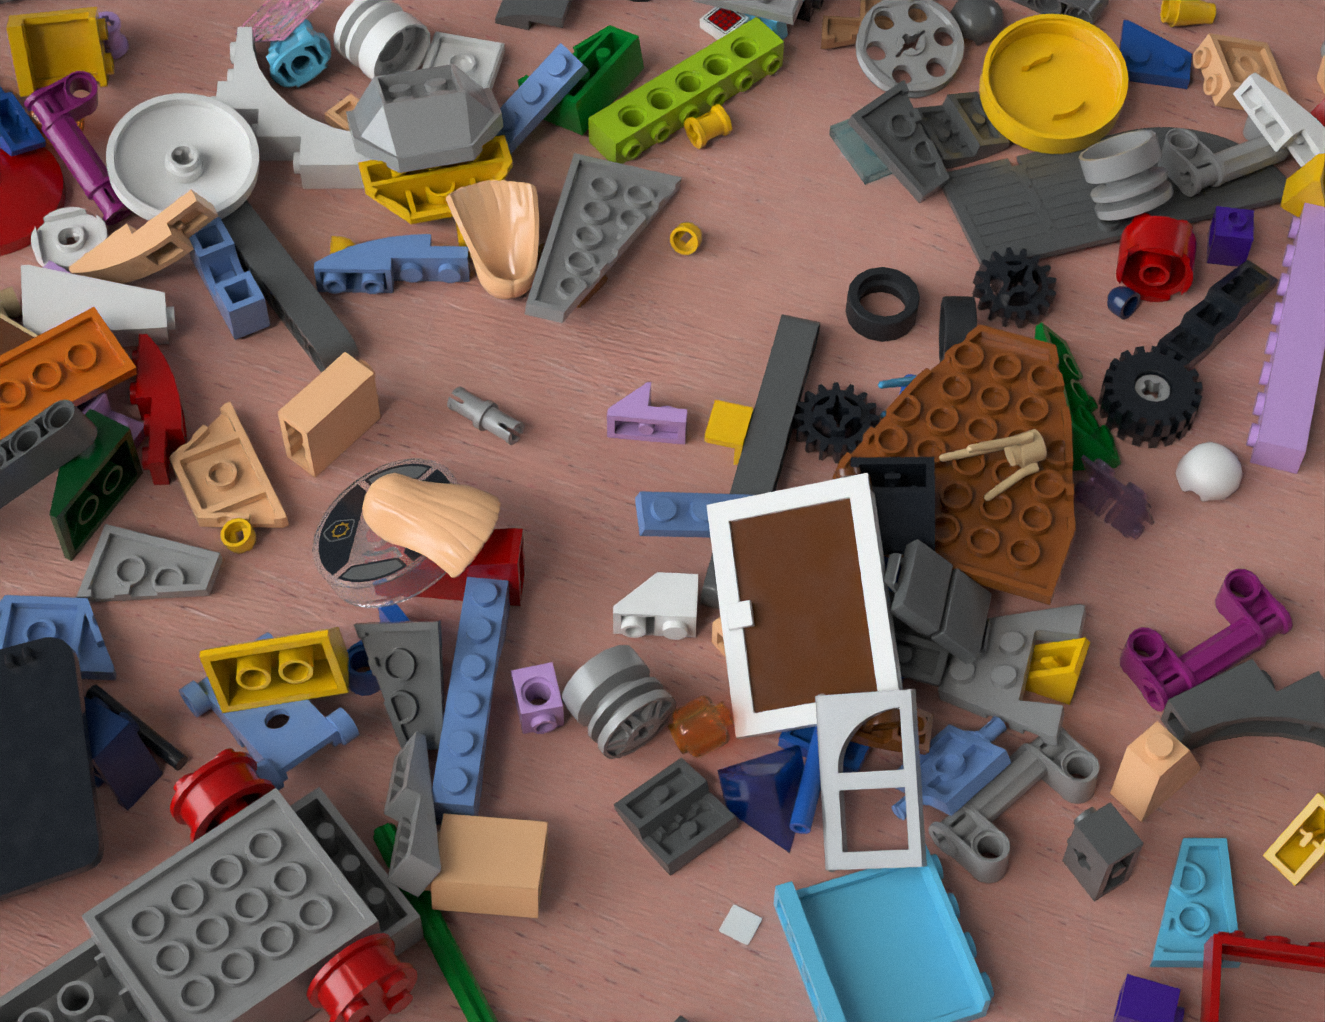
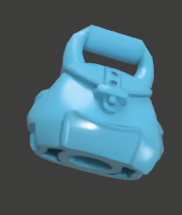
M299 18L289 25L276 39H279ZM304 18L284 39L271 40L268 49L269 53L266 56L270 64V77L276 83L287 88L300 87L313 80L328 67L327 63L331 58V44L324 33L314 31L311 22Z

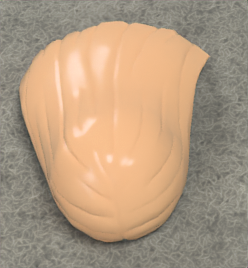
M488 180L461 187L451 192L446 197V201L469 249L478 279L483 288L490 295L498 299H511L524 295L532 287L538 265L539 207L536 186L526 182Z
M391 473L378 478L372 483L364 497L362 510L366 523L380 538L428 557L452 578L460 576L467 566L473 562L484 547V543L490 538L499 517L501 503L498 497L468 485L421 481L402 474Z

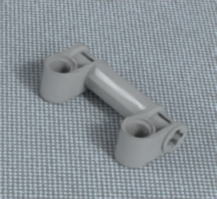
M1248 115L1243 129V135L1248 141L1217 153H1213L1198 139L1195 133L1188 129L1174 128L1169 130L1165 136L1161 150L1163 156L1158 162V166L1166 168L1168 177L1179 187L1181 192L1186 196L1192 197L1197 195L1202 188L1208 186L1218 187L1238 177L1272 164H1278L1284 161L1291 153L1287 147L1275 152Z
M1063 727L1061 728L1058 746H1051L1042 742L1041 736H1038L1030 744L1025 743L1021 745L1009 757L1011 764L973 796L962 808L952 816L948 815L941 822H933L929 826L928 831L934 843L944 853L954 858L978 881L995 883L1005 876L1008 867L1010 842L1005 833L996 828L992 822L1038 781L1042 779L1060 794L1063 799L1070 803H1085L1093 797L1100 767L1098 759L1074 740ZM1071 774H1080L1085 778L1077 779L1072 777ZM989 852L995 854L998 857L994 859H988L981 856L980 854Z

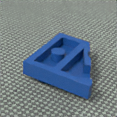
M1123 20L1119 50L1126 62L1128 81L1187 89L1190 81L1192 53L1129 20Z

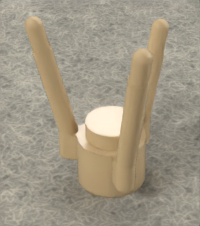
M1032 429L1012 437L971 444L966 449L941 454L939 459L942 462L1004 450L1010 465H1019L1021 469L984 495V499L990 501L1025 476L1039 472L1037 462L1045 460L1047 453L1041 434L1036 429Z

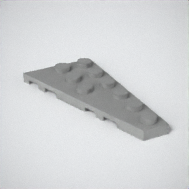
M574 153L526 302L525 315L563 323L680 189L682 177Z

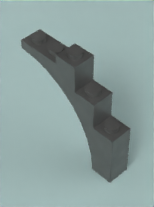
M1250 659L1169 699L1161 721L1168 731L1189 750L1211 742L1244 736L1283 737L1310 742L1325 748V679L1317 671L1276 691L1270 675L1266 671L1260 670L1254 660Z

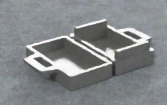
M919 539L906 545L903 557L899 553L890 554L883 580L895 593L890 613L916 632L924 633L926 636L932 634L931 638L933 641L965 664L978 660L980 652L984 654L987 648L991 628V620L987 619L992 594L958 568L952 570L953 565ZM901 566L898 582L896 583L898 569Z

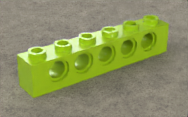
M758 17L753 18L588 118L589 143L608 161L624 164L627 161L636 159L643 151L656 143H662L669 135L684 127V121L687 118H697L710 111L711 107L715 104L722 106L726 100L739 92L747 91L754 83L765 76L776 73L783 66L784 41Z

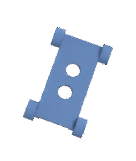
M266 632L255 640L273 638V636ZM208 677L199 683L193 680L179 689L183 701L197 718L210 709L215 712L229 729L237 743L242 748L246 746L249 754L258 762L256 774L259 778L271 781L278 791L284 787L283 782L288 779L286 772L329 743L334 747L340 743L346 745L360 735L352 718L341 707L326 716V718L308 699L222 713ZM280 714L289 716V720L284 726L277 729L267 727V723L272 717Z

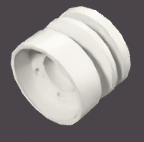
M354 0L345 9L337 22L334 32V47L340 55L348 59L354 66L359 67L372 80L373 77L418 70L424 62L430 47V32L424 24L411 14L404 12L402 7L392 0Z

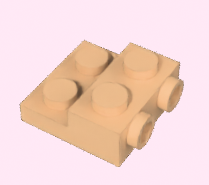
M1209 33L1194 52L1193 65L1195 68L1201 69L1205 79L1203 84L1204 92L1206 95L1212 96L1215 106L1244 110L1233 93L1253 73H1257L1289 95L1269 45L1266 42Z

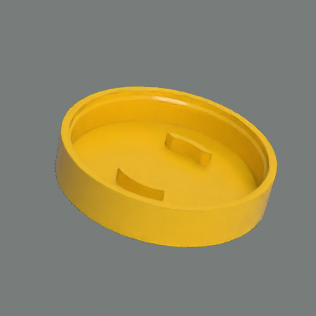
M1063 14L1034 15L1009 25L991 43L986 53L980 76V100L984 112L992 125L1013 143L1040 153H1072L1097 143L1114 127L1127 95L1128 70L1124 57L1114 41L1093 24Z

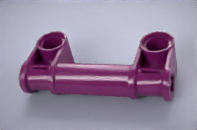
M75 71L29 95L24 105L28 111H33L43 125L41 130L75 177L87 198L95 201L104 215L102 218L104 223L108 226L114 225L133 213L121 202L114 192L108 177L107 167L76 124L78 120L91 115L98 107V84L96 79L88 72ZM78 90H85L90 93L84 98H78L73 95Z
M1235 569L1226 575L1216 596L1215 605L1218 612L1230 623V626L1180 657H1177L1163 640L1162 636L1151 628L1141 627L1130 633L1119 659L1120 666L1123 672L1128 675L1142 692L1143 697L1153 709L1162 712L1169 699L1220 675L1253 653L1263 649L1267 640L1277 634L1285 635L1292 630L1293 623L1289 612L1272 596L1253 572L1246 569ZM1232 591L1238 592L1244 597H1238ZM1135 650H1142L1149 655V657L1140 656L1135 652Z

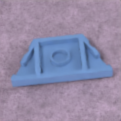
M5 595L1 599L0 649L45 637L62 639L77 654L81 679L116 680V671L88 598Z

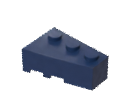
M84 696L96 787L99 788L103 783L107 784L118 799V804L128 811L163 773L137 734L140 727L133 718L124 712H121L119 715L113 713L98 697L94 696L90 700Z

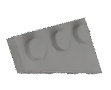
M105 524L76 598H88L89 603L209 596L223 558L220 553Z

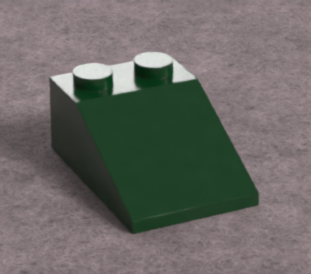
M91 408L85 415L97 427L96 439L85 451L59 468L49 514L63 554L70 561L75 558L143 474L130 428Z

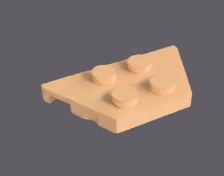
M231 402L225 403L220 408L221 415L208 427L203 424L193 434L192 439L187 444L181 445L169 457L171 467L199 526L223 527L228 521L235 518L247 520L252 527L284 528L289 526L282 505Z

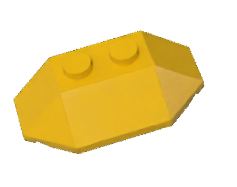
M505 135L495 136L492 140L482 145L483 151L473 161L403 173L388 168L386 162L368 160L358 162L366 195L412 225L453 217L446 201V197L451 192L474 183L477 184L478 182L505 180L513 167V161Z

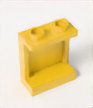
M97 7L9 16L6 29L20 97L29 96L36 91V88L49 86L75 71L88 72L96 81H99L100 87H108L109 76L115 74L112 53H105L103 40H109L106 18H99Z

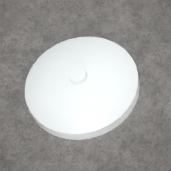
M190 93L167 94L149 99L127 112L116 124L109 137L106 149L108 177L114 192L127 208L148 221L191 189L213 204L218 217L222 219L237 210L247 200L256 185L259 175V147L250 125L230 106L204 95Z

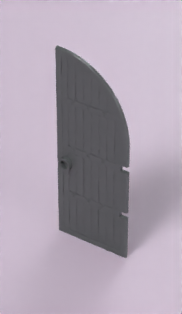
M1175 127L1134 129L1107 135L1100 141L1131 131L1152 130L1156 132L1160 149L1162 150L1167 132ZM1188 129L1195 133L1198 139L1213 153L1239 144L1215 134ZM1085 149L1065 154L1032 152L1017 156L1019 165L1012 166L1008 158L949 171L947 172L949 180L942 187L979 264H981L983 259L989 261L994 251H997L1003 257L1007 247H1011L1014 255H1019L1020 251L1024 248L1027 250V258L1032 259L1038 254L1041 256L1040 259L1118 241L1121 239L1124 229L1132 223V219L1135 216L1111 221L1100 220L1097 217L1094 209L1096 203L1091 199L1090 193L1099 184H1091L1085 181L1078 159L1080 153ZM1272 164L1225 182L1218 187L1208 186L1202 188L1197 195L1189 197L1183 194L1179 187L1167 177V181L1172 184L1173 196L1164 204L1144 213L1151 216H1166L1194 223L1211 219L1216 206L1249 210L1281 202L1287 178Z

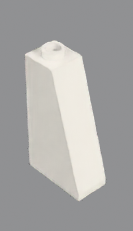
M21 265L23 327L33 333L41 335L95 307L122 347L139 346V334H148L156 345L169 344L168 330L176 329L174 306L166 307L165 292L32 265Z

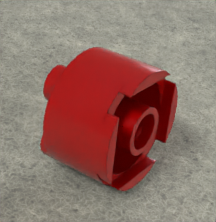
M1147 213L1136 215L1132 219V223L1124 229L1120 239L1116 267V278L1119 284L1122 281L1126 287L1140 294V300L1148 302L1168 301L1173 294L1181 291L1182 295L1187 292L1193 282L1197 241L1191 223L1186 220H1176L1166 216H1151Z

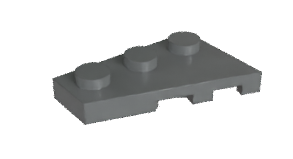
M441 620L354 624L359 639L361 638L369 658L368 664L372 674L376 676L385 700L383 703L401 749L416 731L426 735L427 750L439 749L445 713Z

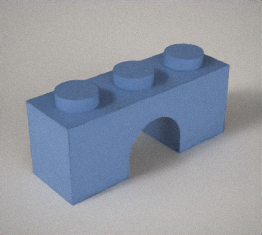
M215 218L189 238L194 248L189 253L194 266L233 338L236 340L269 327L270 321L265 297L251 272L247 271L244 273L236 253L235 243L221 218Z

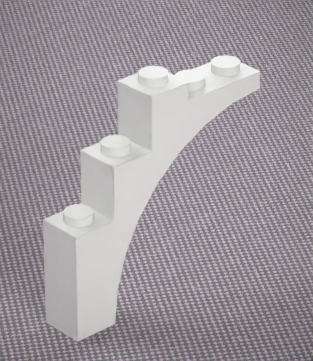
M238 27L236 42L230 43V60L234 64V69H228L227 81H218L216 96H211V98L230 106L247 121L257 139L261 161H293L294 174L301 175L303 189H363L364 186L358 162L372 159L355 151L350 131L333 128L316 121L289 105L269 85L259 69L252 27Z

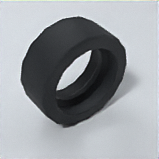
M886 267L868 269L858 274L849 285L845 310L848 323L856 333L867 339L881 342L897 340L908 334L915 325L920 295L917 285L908 275L901 271ZM883 292L899 298L905 305V309L896 315L884 317L874 315L865 310L860 304V300L870 293Z
M944 296L942 298L939 319L940 362L944 359V353L953 345L963 342L966 335L977 327V310L974 297Z

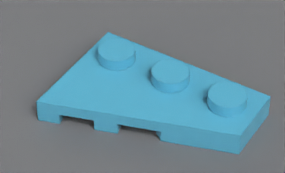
M1227 838L1182 839L1150 967L1203 968L1204 944L1213 934H1218V931L1232 933L1234 930H1238ZM1222 960L1221 968H1239L1242 962Z

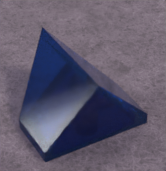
M796 745L717 770L725 807L737 818L788 853L791 851L796 833L789 828L804 770L801 748Z

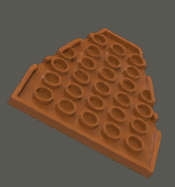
M979 324L966 335L963 342L955 344L944 353V359L931 370L925 368L911 381L886 409V416L875 428L870 427L863 434V441L851 454L847 452L840 459L835 470L836 472L839 469L851 467V457H934L935 552L953 565L952 570L958 568L980 585L1047 605H1051L1076 530L1072 470V421L1069 406L1067 407L1065 400L1063 376L1058 367L1059 358L1056 345ZM1032 429H1036L1041 434L1047 453L1045 460L1037 462L1039 472L1025 476L990 501H986L984 495L1021 469L1019 465H1010L1004 450L942 462L939 459L941 454L966 449L971 444L1012 437ZM834 473V475H833V477H832V480H833V479H836V474H835V473Z

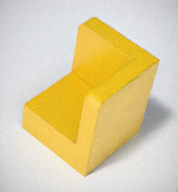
M716 399L714 401L704 440L707 443L734 448L733 465H738L753 415V407Z

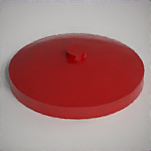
M45 147L15 156H10L0 148V256L19 251L31 245V235L34 228L36 227L38 230L44 224L43 218L47 214L64 208L66 200L64 177L56 158Z

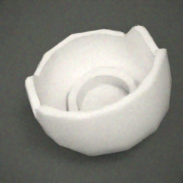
M1213 442L1198 444L1181 458L1175 473L1182 491L1195 492L1203 502L1208 500H1225L1239 488L1243 476L1242 466L1238 457L1225 446Z

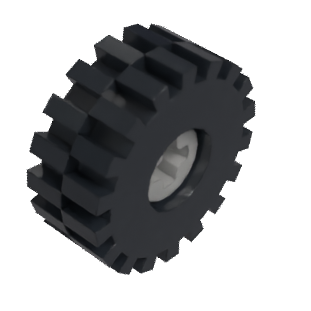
M1144 346L1135 347L1133 355H1131L1129 350L1121 353L1119 360L1114 358L1110 363L1109 369L1106 370L1098 400V405H1101L1099 410L1101 418L1107 417L1105 425L1108 426L1109 430L1117 428L1118 433L1116 437L1123 441L1127 436L1133 438L1131 445L1140 447L1141 441H1147L1148 448H1157L1159 441H1162L1166 447L1173 444L1175 437L1179 441L1185 437L1187 430L1190 431L1201 403V393L1203 390L1202 382H1197L1199 377L1197 370L1188 371L1190 362L1187 359L1182 358L1180 361L1175 360L1176 352L1168 350L1167 355L1160 353V347L1152 346L1150 352H1145ZM1144 391L1158 392V397L1154 398L1151 394L1145 396Z

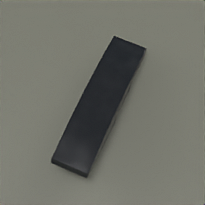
M1246 260L1212 285L1205 299L1184 314L1180 325L1159 340L1157 347H1160V353L1167 355L1168 350L1176 352L1175 360L1187 359L1190 362L1189 370L1225 339L1276 286L1278 279L1251 261Z

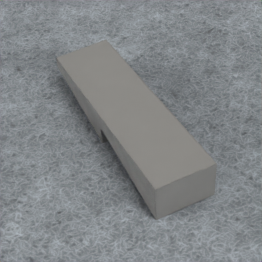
M416 731L394 758L384 814L398 821L387 882L419 897L441 871L426 735Z

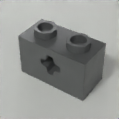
M1111 802L1098 810L1095 807H1091L1074 820L1073 824L1075 826L1067 840L1068 846L1062 860L1094 902L1129 880L1144 844Z

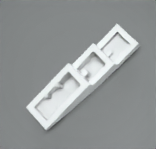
M1257 73L1251 74L1233 93L1275 152L1287 147L1300 167L1304 166L1316 155L1325 153V127L1289 95Z

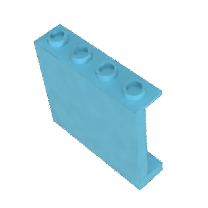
M927 845V866L865 869L800 890H795L792 881L775 886L773 904L818 1022H969L986 1016L991 998L994 997L990 978L986 972L980 973L974 959L977 957V951L973 938L969 932L963 933L958 921L960 910L953 893H946L941 881L944 878L942 865L936 854L930 855Z

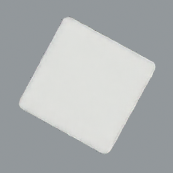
M733 905L723 921L719 932L748 945L762 918L737 905Z

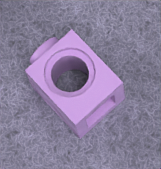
M553 662L511 670L512 689L522 733L534 732L536 734H544L553 731L556 727L564 726L563 703ZM534 699H544L547 701L542 705L530 703Z

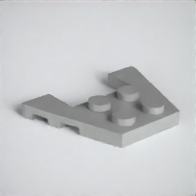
M1077 604L987 618L991 620V628L986 652L984 654L980 652L979 659L969 664H965L953 654H949L942 680L938 687L940 700L986 719L989 715L999 717L1002 721L1009 723V728L1022 734L1025 731L1041 736L1042 742L1051 746H1058L1064 719L1063 705L1022 700L1036 641L1059 642L1081 638L1086 618L1085 605Z

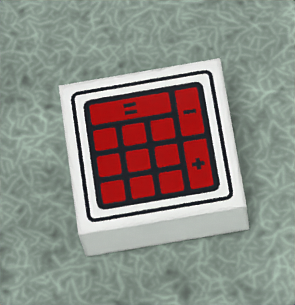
M714 7L700 18V28L718 40L747 23L750 18L740 12Z

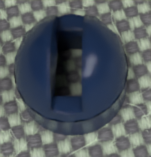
M1119 286L1113 288L1107 297L1108 309L1123 320L1128 319L1136 311L1140 303V294L1129 287Z

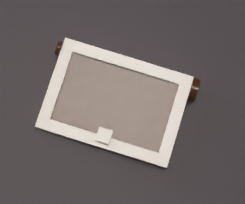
M859 467L839 469L835 472L836 479L707 505L735 734L738 739L817 726L815 696L821 693L833 695L903 690L893 617L890 613L888 585L883 581L886 569L875 494L872 491L870 475L868 473L861 474ZM900 708L883 712L871 718L862 725L863 730L882 731L901 727Z

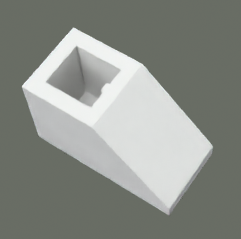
M655 573L614 605L613 634H623L630 638H639L644 635L664 636L672 640H680L685 637L696 638L698 574Z

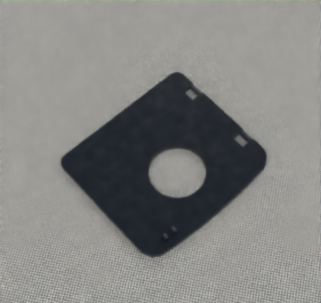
M45 637L0 649V901L89 871L101 862L104 855L80 664L75 650L62 639Z

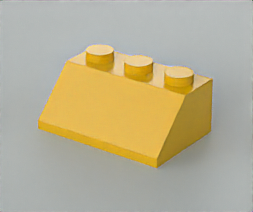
M339 627L212 647L201 650L199 653V658L222 713L349 693V654Z

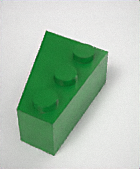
M609 25L573 47L574 53L572 54L589 71L543 120L583 135L589 129L588 118L612 104L644 69L638 35ZM528 75L517 80L519 87L527 80Z

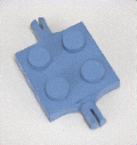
M994 716L979 731H965L949 724L931 739L929 753L926 755L920 754L923 805H930L952 816L1011 764L1007 751L991 743L1007 729L1005 723L999 717ZM903 765L900 766L897 770H903ZM905 787L895 788L905 793ZM904 796L891 807L894 814L902 820H905L907 817Z

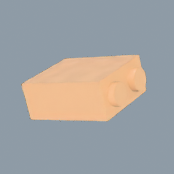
M344 352L278 411L287 457L315 478L381 418L375 372L367 362L361 359L357 361Z
M443 813L441 829L437 831L441 871L424 890L431 891L432 910L538 918L548 853V822Z

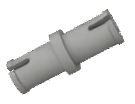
M457 387L453 390L451 394L462 399L464 403L462 404L449 397L447 407L450 410L471 420L473 426L478 430H488L505 440L509 445L515 444L520 439V437L509 432L507 429L509 427L522 434L524 431L523 422L517 421L500 411L498 405L493 401H483L466 391L463 387Z

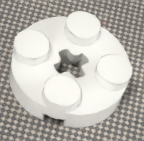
M66 207L52 211L43 218L44 224L38 230L35 227L32 232L31 245L35 258L42 267L50 260L69 271L68 267L109 236L104 221L98 215L95 218L93 215L87 214L86 209ZM74 237L75 241H77L72 245H63L67 243V238Z

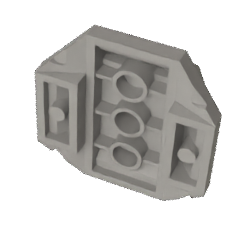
M454 64L373 77L354 110L346 111L355 151L372 160L386 162L388 168L399 173L473 161L483 151L482 145L492 140L504 127L502 112L491 87L482 88Z

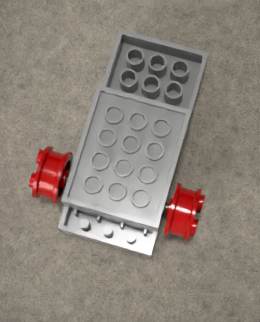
M228 748L218 753L213 760L200 767L194 773H188L181 777L173 787L176 793L170 803V813L177 823L187 825L190 828V840L192 843L81 915L91 938L0 997V1022H303L322 1008L330 1017L329 1022H380L390 1013L397 1014L401 1012L413 1000L410 992L416 984L418 973L412 964L407 962L401 963L397 956L424 938L421 918L399 888L387 882L388 874L320 787L290 806L271 781L259 778L256 774L257 763L249 753L235 752L233 748Z

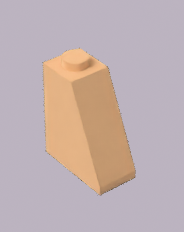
M1156 721L1127 746L1110 794L1140 822H1143L1200 771L1201 767L1191 751Z

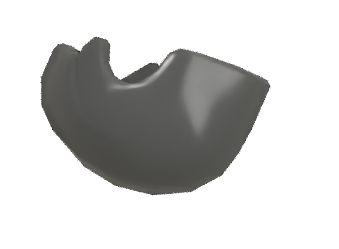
M958 0L950 12L961 29L963 40L972 39L977 46L983 42L994 40L1004 26L1003 11L995 0Z

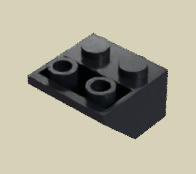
M851 457V467H859L861 474L868 473L871 477L883 555L893 553L904 554L906 545L917 539L935 551L934 457Z

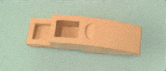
M191 189L157 216L150 219L140 229L136 230L126 223L68 267L69 271L72 274L121 284L144 278L171 265L194 250L189 238L218 217V214L213 204Z

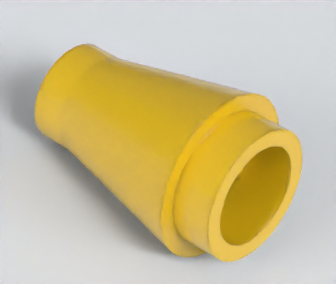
M1163 0L1161 4V21L1168 23L1170 27L1212 24L1216 16L1215 3H1208L1202 0Z

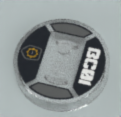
M422 458L394 461L366 473L349 485L332 502L316 529L312 553L318 572L342 600L351 605L364 608L394 605L422 593L447 573L428 557L380 538L366 523L362 510L364 497L369 487L378 478L387 474L398 473L421 481L460 484L452 472L444 465Z

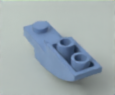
M431 234L394 236L364 242L330 254L314 263L317 291L332 294L342 292L378 294L393 293L394 281L410 283L418 281L470 282L469 249L467 246H432Z

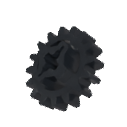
M1007 247L1003 257L997 251H994L989 261L985 259L981 261L979 270L976 271L973 279L975 287L972 295L975 298H980L977 307L979 310L987 308L990 310L988 317L990 321L999 316L1002 318L1003 327H1006L1010 320H1014L1016 326L1022 328L1025 319H1028L1034 325L1037 323L1039 315L1046 316L1048 314L1050 304H1053L1056 292L1053 289L1057 281L1056 278L1048 277L1051 270L1050 265L1042 267L1038 265L1041 256L1037 254L1032 259L1027 258L1026 249L1023 248L1019 255H1014L1011 247Z
M834 382L832 390H827L820 384L818 385L817 395L807 391L805 392L804 402L797 403L793 429H797L796 440L797 442L806 441L805 451L807 453L815 449L818 450L819 460L823 461L828 454L833 455L835 463H839L841 455H845L847 452L851 454L863 441V434L870 427L875 428L880 422V416L876 415V403L866 404L868 396L866 392L859 395L853 394L854 385L850 384L846 390H840L839 383ZM834 417H836L837 424H839V428L836 427V421L834 420Z

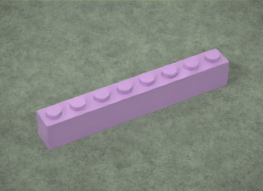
M1304 203L1300 217L1293 216L1287 238L1294 239L1293 245L1287 244L1282 261V266L1288 267L1287 274L1281 273L1276 295L1283 296L1282 302L1275 303L1270 324L1277 325L1276 332L1270 331L1264 354L1271 355L1270 362L1264 361L1258 384L1265 385L1264 393H1257L1252 412L1253 415L1259 416L1258 424H1251L1246 446L1253 447L1250 463L1297 474L1306 453L1325 350V207Z

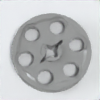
M882 0L867 12L861 22L856 38L857 60L867 78L878 88L886 92L898 84L893 79L892 73L896 70H904L911 77V81L907 83L909 89L907 95L909 98L929 96L947 86L955 76L964 52L963 35L957 21L947 9L933 0ZM911 9H920L926 14L927 20L915 22L909 17L908 12ZM878 16H887L892 20L894 26L886 30L881 29L875 24L874 19ZM938 32H945L951 36L953 43L948 46L939 45L935 41L934 35ZM919 37L915 49L904 50L901 54L904 43H914ZM872 46L880 47L885 52V58L873 60L868 56L866 50ZM938 63L944 68L945 74L941 77H934L927 72L926 65Z

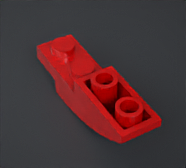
M139 334L138 350H132V362L136 366L137 379L136 382H130L131 405L138 406L141 420H144L145 437H149V446L142 447V466L144 470H150L154 485H170L171 463L169 457L181 445L187 444L185 415L177 385L167 360L148 334Z

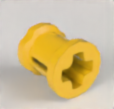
M715 104L709 112L697 118H687L684 121V128L693 146L700 149L706 146L708 140L720 134L722 136L729 135L732 131V123L725 109L720 104Z

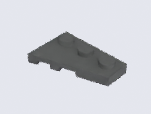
M903 80L851 115L848 124L916 201L921 203L944 187L949 180V175L933 141L928 139L921 125L922 117L918 108H913L907 95L909 89L905 80Z

